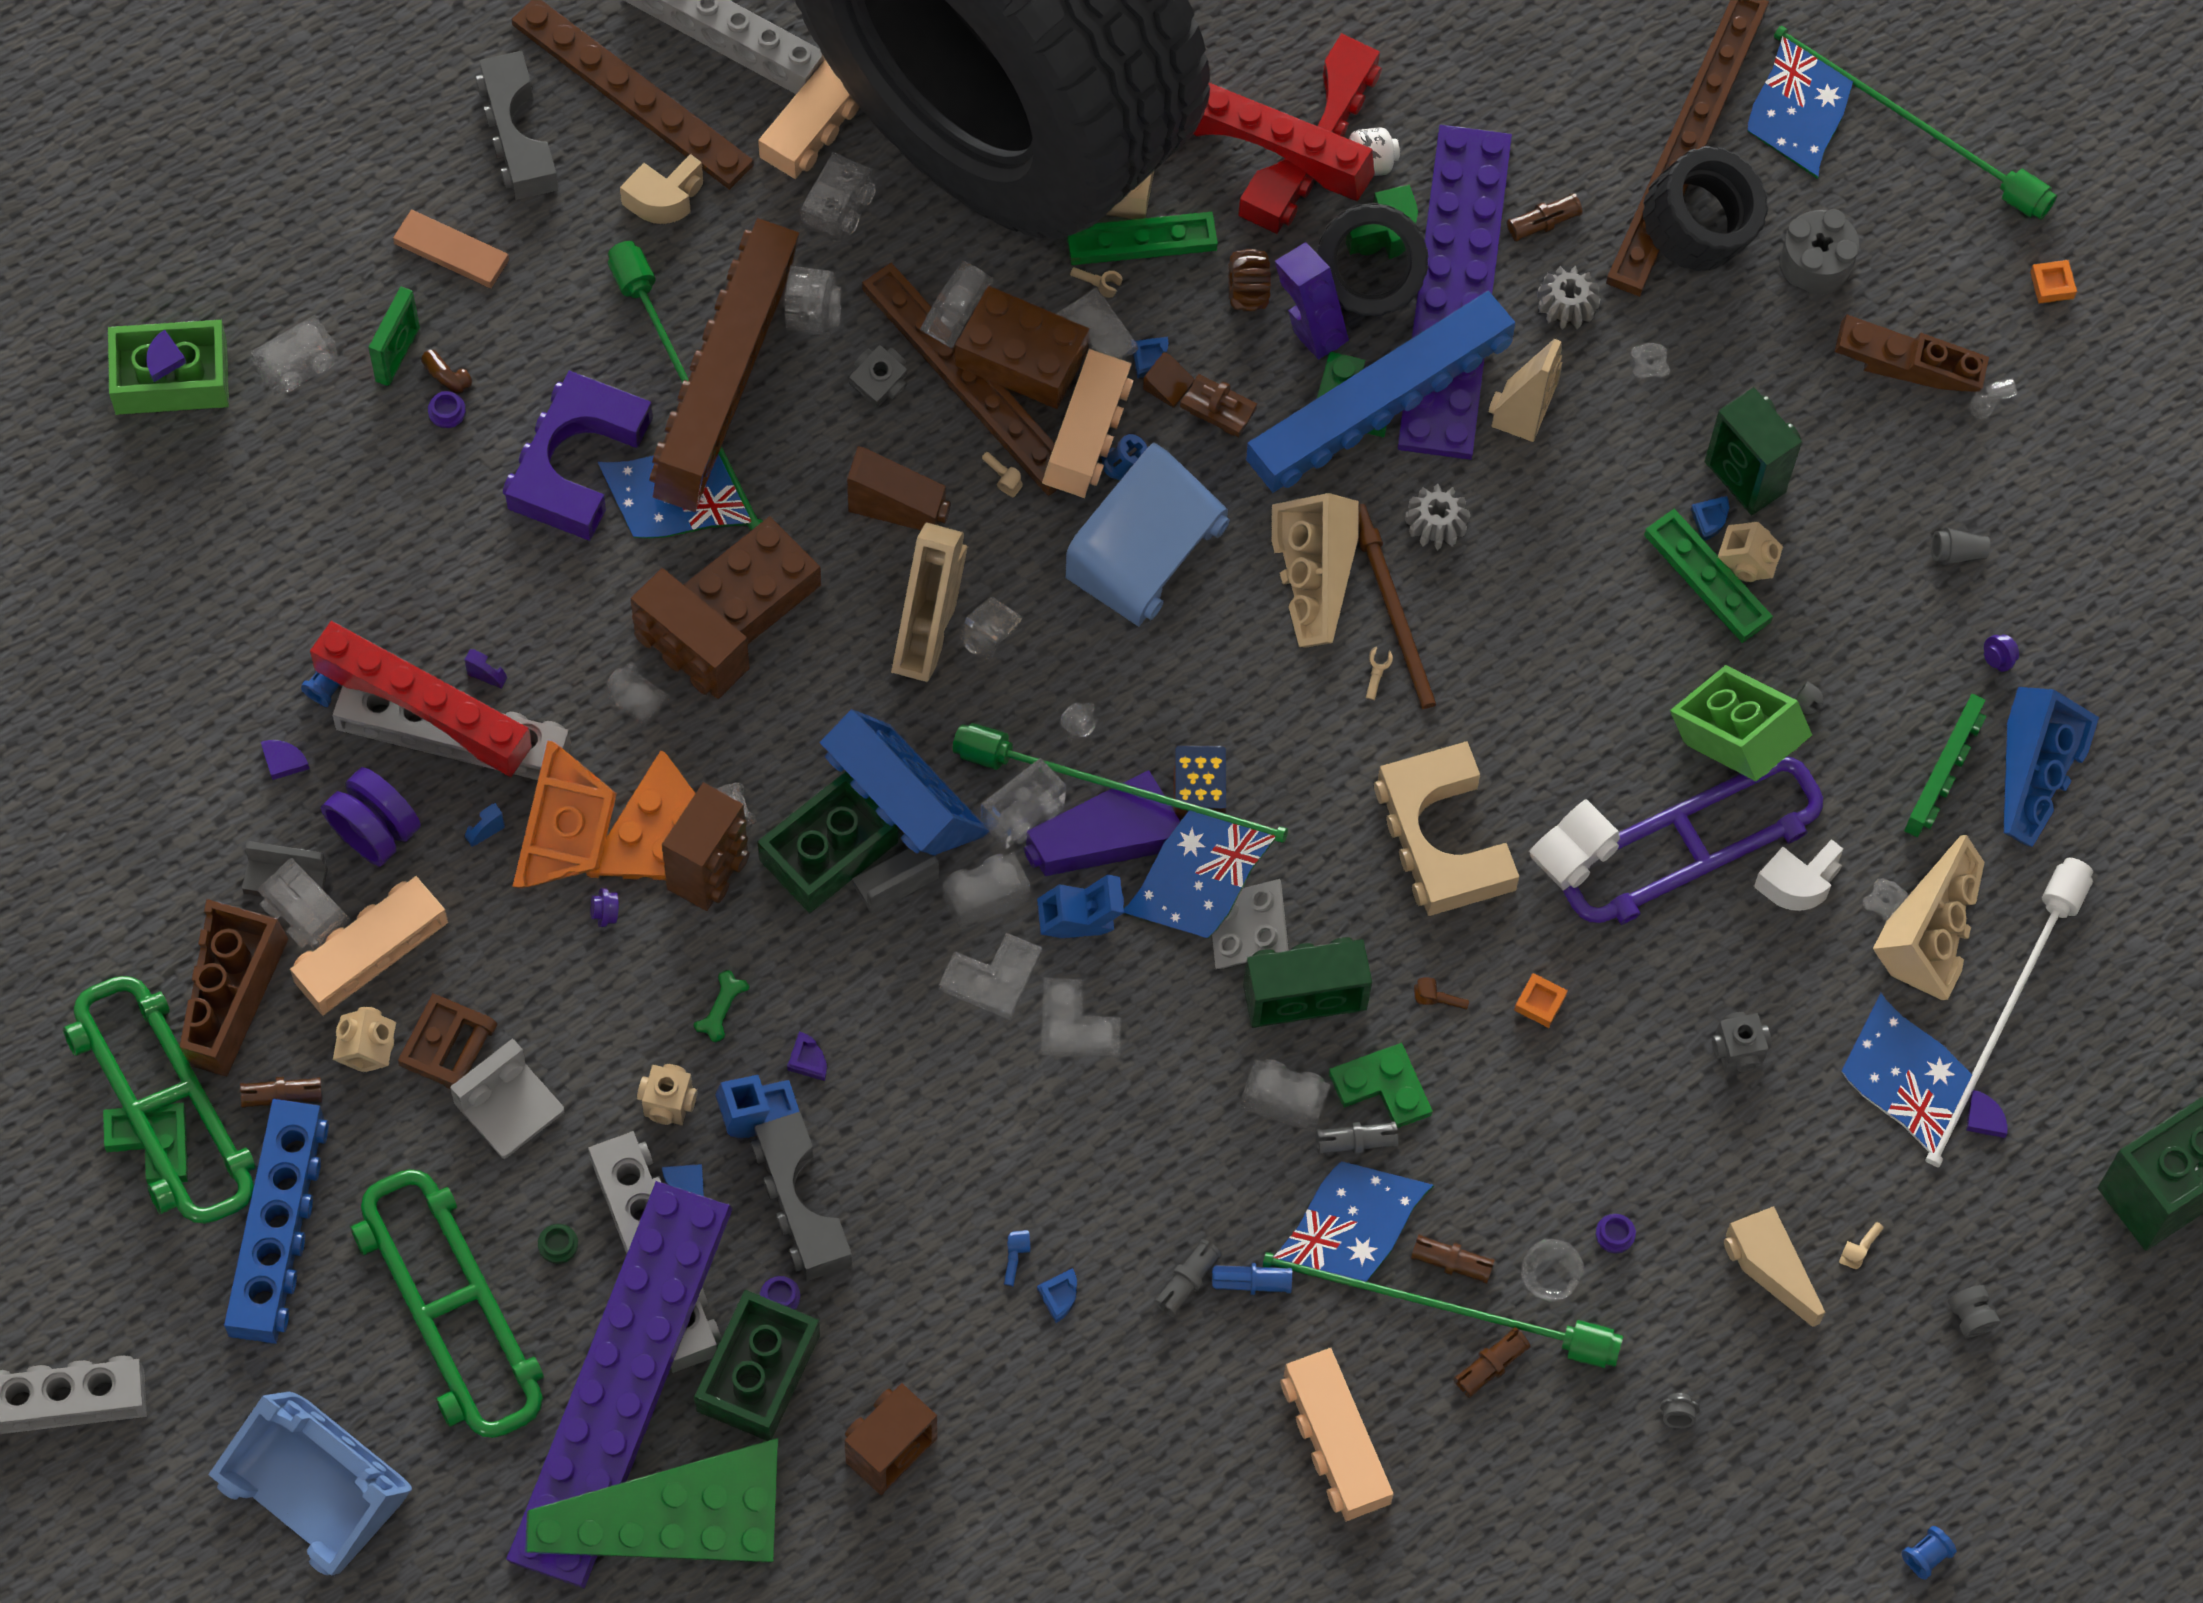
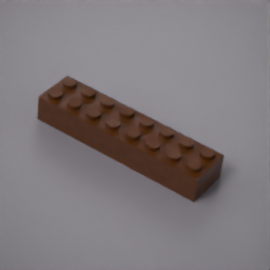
M760 218L756 219L752 231L747 229L744 231L739 245V251L741 252L738 260L733 259L726 279L728 284L725 290H720L714 310L716 313L714 319L708 320L702 337L704 341L701 350H696L690 366V371L692 372L689 381H683L677 399L679 402L676 412L671 411L665 427L667 434L664 442L659 441L652 460L654 466L649 478L650 482L655 483L653 498L696 512L791 274L800 232Z

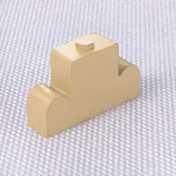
M925 523L919 533L891 673L928 682L932 676L942 650L944 630L954 613L968 548L967 545H963V532Z

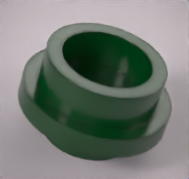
M553 1224L541 1232L538 1238V1249L546 1261L554 1264L565 1263L576 1254L578 1238L574 1230L569 1226Z

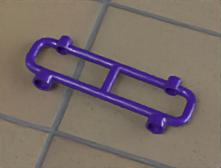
M1785 757L1758 781L1739 774L1619 832L1620 839L1617 842L1619 845L1617 850L1674 824L1696 862L1632 893H1624L1613 899L1609 904L1599 908L1589 905L1578 887L1573 888L1570 885L1563 893L1573 910L1582 919L1588 922L1602 923L1617 918L1619 923L1623 925L1641 914L1638 909L1639 906L1781 837H1784L1788 844L1803 838L1808 833L1805 826L1818 818L1823 809L1821 790L1807 767L1793 757ZM1779 772H1789L1796 778L1808 799V805L1804 810L1798 813H1789L1775 824L1711 855L1687 817Z

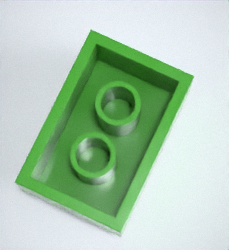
M222 319L108 327L109 395L116 415L229 407L227 339ZM165 330L184 355L186 364L153 382L147 366V351L153 339Z
M1727 665L1722 667L1670 710L1683 742L1687 746L1754 781H1758L1762 776L1769 773L1773 767L1812 736L1797 700Z

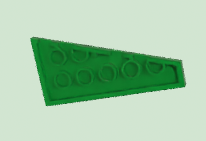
M778 1438L528 1510L525 1553L771 1563L773 1562Z

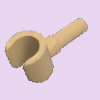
M1073 267L1070 274L1075 278L1097 286L1101 295L1108 298L1114 297L1117 290L1109 287L1105 282L1110 281L1118 286L1122 283V276L1116 271H1107L1102 276Z
M986 452L982 459L1002 477L997 483L998 488L1012 498L1015 497L1023 487L1020 472L1013 467L1006 468L989 452Z
M1377 646L1369 653V659L1373 667L1366 698L1375 700L1383 671L1391 665L1393 659L1389 650L1387 661L1384 664H1377L1374 661Z
M1876 1222L1861 1240L1860 1245L1847 1241L1839 1263L1853 1269H1858L1862 1265L1870 1245L1883 1230V1226Z

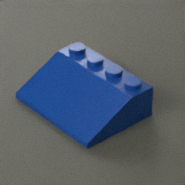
M851 709L819 742L828 751L825 755L828 762L838 771L842 772L845 769L853 778L850 784L855 791L865 799L870 796L879 806L875 810L876 813L890 826L896 824L904 832L901 837L902 841L915 853L918 854L922 851L931 855H937L980 839L990 832L982 821L890 724Z

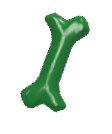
M725 970L718 975L720 992L710 1014L703 1020L694 1022L693 1025L697 1032L707 1033L710 1040L715 1043L725 1038L723 1021L734 997L750 989L746 980L736 979L730 970Z

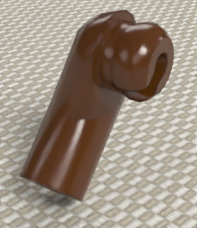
M427 350L422 355L421 362L428 372L451 392L463 393V389L469 388L472 385V378L466 369L460 368L454 373L436 350Z

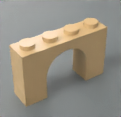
M1468 741L1380 766L1378 781L1374 782V790L1379 803H1386L1390 813L1386 817L1390 834L1393 838L1399 837L1403 849L1399 850L1402 866L1405 872L1412 871L1416 883L1412 884L1415 901L1418 906H1425L1428 916L1516 891L1519 881V874L1507 843L1469 854L1453 855L1434 848L1421 833L1418 818L1430 804L1477 789L1480 773Z

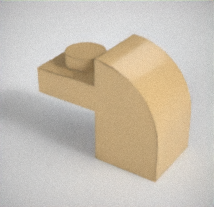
M690 154L667 179L643 163L620 187L622 205L640 218L651 223L667 224L684 218L691 212L689 197L696 195L703 185L702 162Z

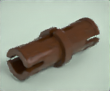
M1572 193L1547 205L1542 202L1535 205L1534 210L1516 218L1508 219L1506 222L1507 229L1516 242L1541 230H1545V232L1551 231L1556 224L1582 215L1583 211L1580 200L1576 194Z
M276 1077V1081L240 1083L242 1108L272 1105L273 1099L299 1103L322 1102L320 1077L285 1081L284 1077Z
M1421 1234L1417 1237L1411 1256L1413 1260L1416 1259L1445 1269L1444 1273L1452 1275L1455 1272L1482 1281L1485 1284L1488 1283L1495 1259H1489L1462 1250V1245L1454 1243L1453 1246L1423 1237Z
M1514 1327L1490 1349L1484 1348L1478 1353L1480 1357L1460 1374L1456 1375L1453 1380L1462 1392L1466 1391L1465 1395L1471 1398L1495 1376L1501 1377L1506 1372L1505 1368L1518 1356L1531 1348V1345L1523 1333Z

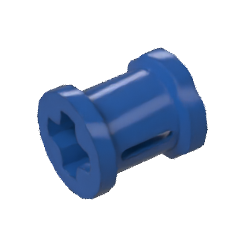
M1133 434L1122 437L1116 448H1110L1107 458L1101 457L1104 472L1110 478L1121 480L1148 448L1146 443L1140 437ZM1137 448L1135 453L1131 456L1128 455L1132 449ZM1121 458L1122 462L1114 467L1113 464Z
M316 671L309 681L305 680L303 682L301 690L310 699L324 707H328L332 700L331 696L340 684Z
M1932 1526L1928 1529L1927 1536L1913 1548L1907 1547L1902 1551V1557L1919 1578L1926 1580L1931 1576V1570L1945 1558L1951 1559L1957 1550L1952 1540L1943 1530L1937 1526Z

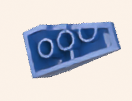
M2018 687L2007 722L2004 833L2030 847H2033L2054 812L2051 798L2055 791L2059 788L2066 791L2071 783L2069 776H2065L2074 760L2083 763L2086 758L2099 719L2095 714L2053 689Z

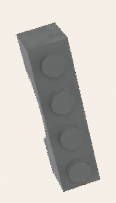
M517 51L479 60L481 75L475 76L480 97L487 96L489 105L484 106L488 127H496L498 136L492 137L497 159L504 157L506 167L500 168L505 189L513 188L516 200L559 190L557 173L548 142L530 139L521 134L513 125V119L517 111L525 103L533 99L531 80L523 52Z
M800 1111L755 1126L756 1140L750 1142L751 1149L757 1165L765 1163L769 1176L763 1177L764 1185L769 1199H778L781 1211L776 1213V1218L782 1235L790 1234L794 1247L789 1249V1254L795 1271L803 1270L806 1280L809 1281L851 1267L852 1253L839 1218L824 1217L811 1212L800 1202L795 1193V1183L800 1172L814 1159L813 1146Z

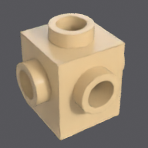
M1759 522L1728 525L1718 558L1740 580L1754 582L1755 580L1773 578L1783 546Z
M360 1007L358 1011L341 1015L336 1029L337 1039L333 1060L361 1072L387 1067L394 1046L393 1037L396 1022L382 1016L381 1011L371 1007Z
M665 1064L663 1067L652 1065L649 1077L643 1076L641 1079L637 1099L642 1100L644 1116L649 1117L652 1121L665 1125L671 1123L683 1125L686 1111L692 1112L694 1109L697 1089L693 1088L691 1074L686 1073L684 1068L673 1064Z

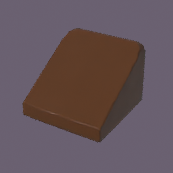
M1164 351L1145 375L1143 389L1172 408H1175L1193 385L1195 379L1170 354Z

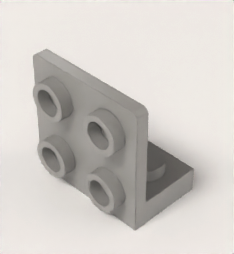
M513 1038L450 1087L454 1104L503 1159L508 1158L564 1113L563 1105L526 1065L523 1049Z

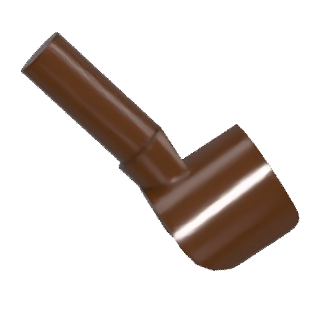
M1419 978L1418 984L1414 985L1415 1000L1419 1004L1433 1005L1444 1003L1466 1010L1468 1008L1469 1000L1445 994L1444 992H1437L1436 980L1434 978Z

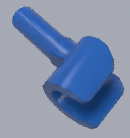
M1028 1230L1013 1231L1008 1236V1264L1004 1285L1014 1286L1018 1253L1030 1252V1235Z

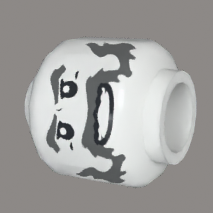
M1385 128L1355 130L1350 135V140L1373 149L1374 176L1388 174L1393 168L1394 161L1399 160V143L1396 138H1391V135Z

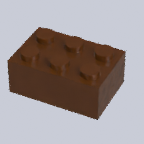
M988 285L956 344V367L1058 409L1089 350L1090 328Z
M769 516L687 581L684 586L747 637V643L749 644L821 586V568Z
M661 568L630 598L635 630L634 635L637 640L649 649L652 646L658 649L663 654L662 658L665 663L674 671L678 672L682 669L691 677L692 685L700 693L707 695L710 692L719 699L750 669L747 637L664 568Z
M704 782L702 783L662 843L667 890L705 911H708L713 902L720 903L729 888L727 880L733 871L739 873L744 868L750 852L747 851V821L745 820L743 803Z

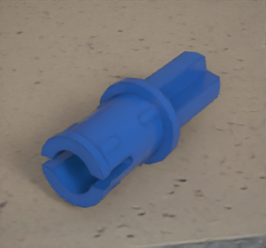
M1252 1263L1251 1267L1216 1265L1212 1270V1286L1214 1289L1250 1291V1295H1255V1291L1291 1293L1292 1268L1256 1267V1263Z

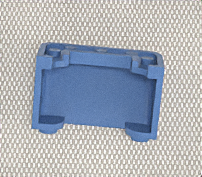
M1152 443L1071 541L1066 554L1065 578L1139 627L1146 618L1152 620L1158 614L1163 605V600L1160 599L1162 587L1202 538L1209 540L1212 536L1219 538L1223 534L1230 521L1227 518L1228 509L1167 450L1156 443Z
M293 1392L263 1395L208 1474L219 1483L217 1488L224 1495L234 1500H237L239 1497H253L310 1544L307 1549V1554L311 1558L309 1560L310 1565L318 1572L331 1576L340 1574L399 1508L412 1490L411 1485L400 1474L311 1402Z

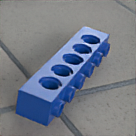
M278 1099L272 1100L224 1323L228 1337L277 1344L279 1332H286L289 1308H284L287 1294H294L296 1288L297 1270H292L295 1256H302L304 1250L305 1232H300L303 1218L309 1219L312 1212L313 1195L308 1194L311 1180L317 1181L320 1174L321 1158L316 1157L318 1144H325L328 1136L329 1121L324 1120L320 1105ZM301 1141L304 1143L303 1148L297 1152L285 1151L286 1146L291 1142ZM292 1178L296 1180V1184L288 1190L277 1188L279 1182L283 1179ZM276 1216H286L289 1218L282 1227L274 1228L269 1226L270 1221ZM270 1253H276L281 1256L274 1265L266 1266L261 1264L262 1259ZM269 1291L273 1293L271 1299L266 1303L257 1304L253 1302V1298L259 1292Z

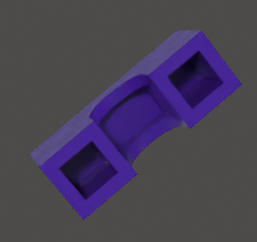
M1306 242L1275 260L1281 286L1296 303L1288 312L1294 333L1318 360L1348 342L1349 338L1331 269L1326 262Z

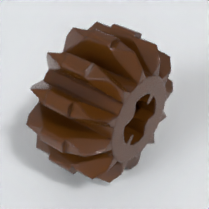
M1244 249L1233 252L1228 264V288L1231 306L1233 309L1243 311L1266 309L1269 304L1271 286L1268 255L1265 251H1256V249Z

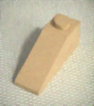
M1774 1206L1730 1223L1726 1233L1727 1238L1724 1239V1246L1729 1258L1732 1261L1738 1260L1746 1274L1812 1327L1819 1325L1825 1311Z

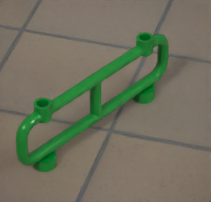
M130 976L110 978L81 992L75 1001L73 1010L76 1022L63 1027L66 1042L74 1056L92 1049L160 1175V1180L148 1185V1192L157 1212L163 1214L177 1207L186 1219L194 1223L207 1224L223 1219L246 1207L252 1198L254 1183L249 1173L256 1169L253 1157L246 1147L237 1151L191 1065L180 1049V1045L164 1018V1015L170 1013V1010L162 992L151 994L142 981ZM122 991L129 992L136 998L144 1020L149 1022L181 1081L140 1100L136 1099L89 1011L90 1006L94 1002ZM188 1096L218 1148L228 1174L232 1179H235L238 1185V1191L234 1196L206 1208L198 1207L192 1202L145 1115Z
M407 1169L399 1171L377 1181L367 1189L361 1202L364 1220L350 1226L352 1235L363 1256L379 1248L450 1390L436 1397V1402L448 1427L465 1420L471 1430L482 1437L496 1438L504 1436L527 1425L540 1412L543 1396L537 1381L544 1378L543 1372L534 1356L527 1360L525 1359L450 1212L457 1208V1204L448 1186L439 1190L430 1175L421 1170ZM408 1185H415L422 1190L428 1207L434 1218H436L469 1283L468 1286L425 1305L377 1210V1202L380 1198ZM476 1299L527 1399L525 1406L521 1410L494 1422L486 1421L480 1415L433 1319Z

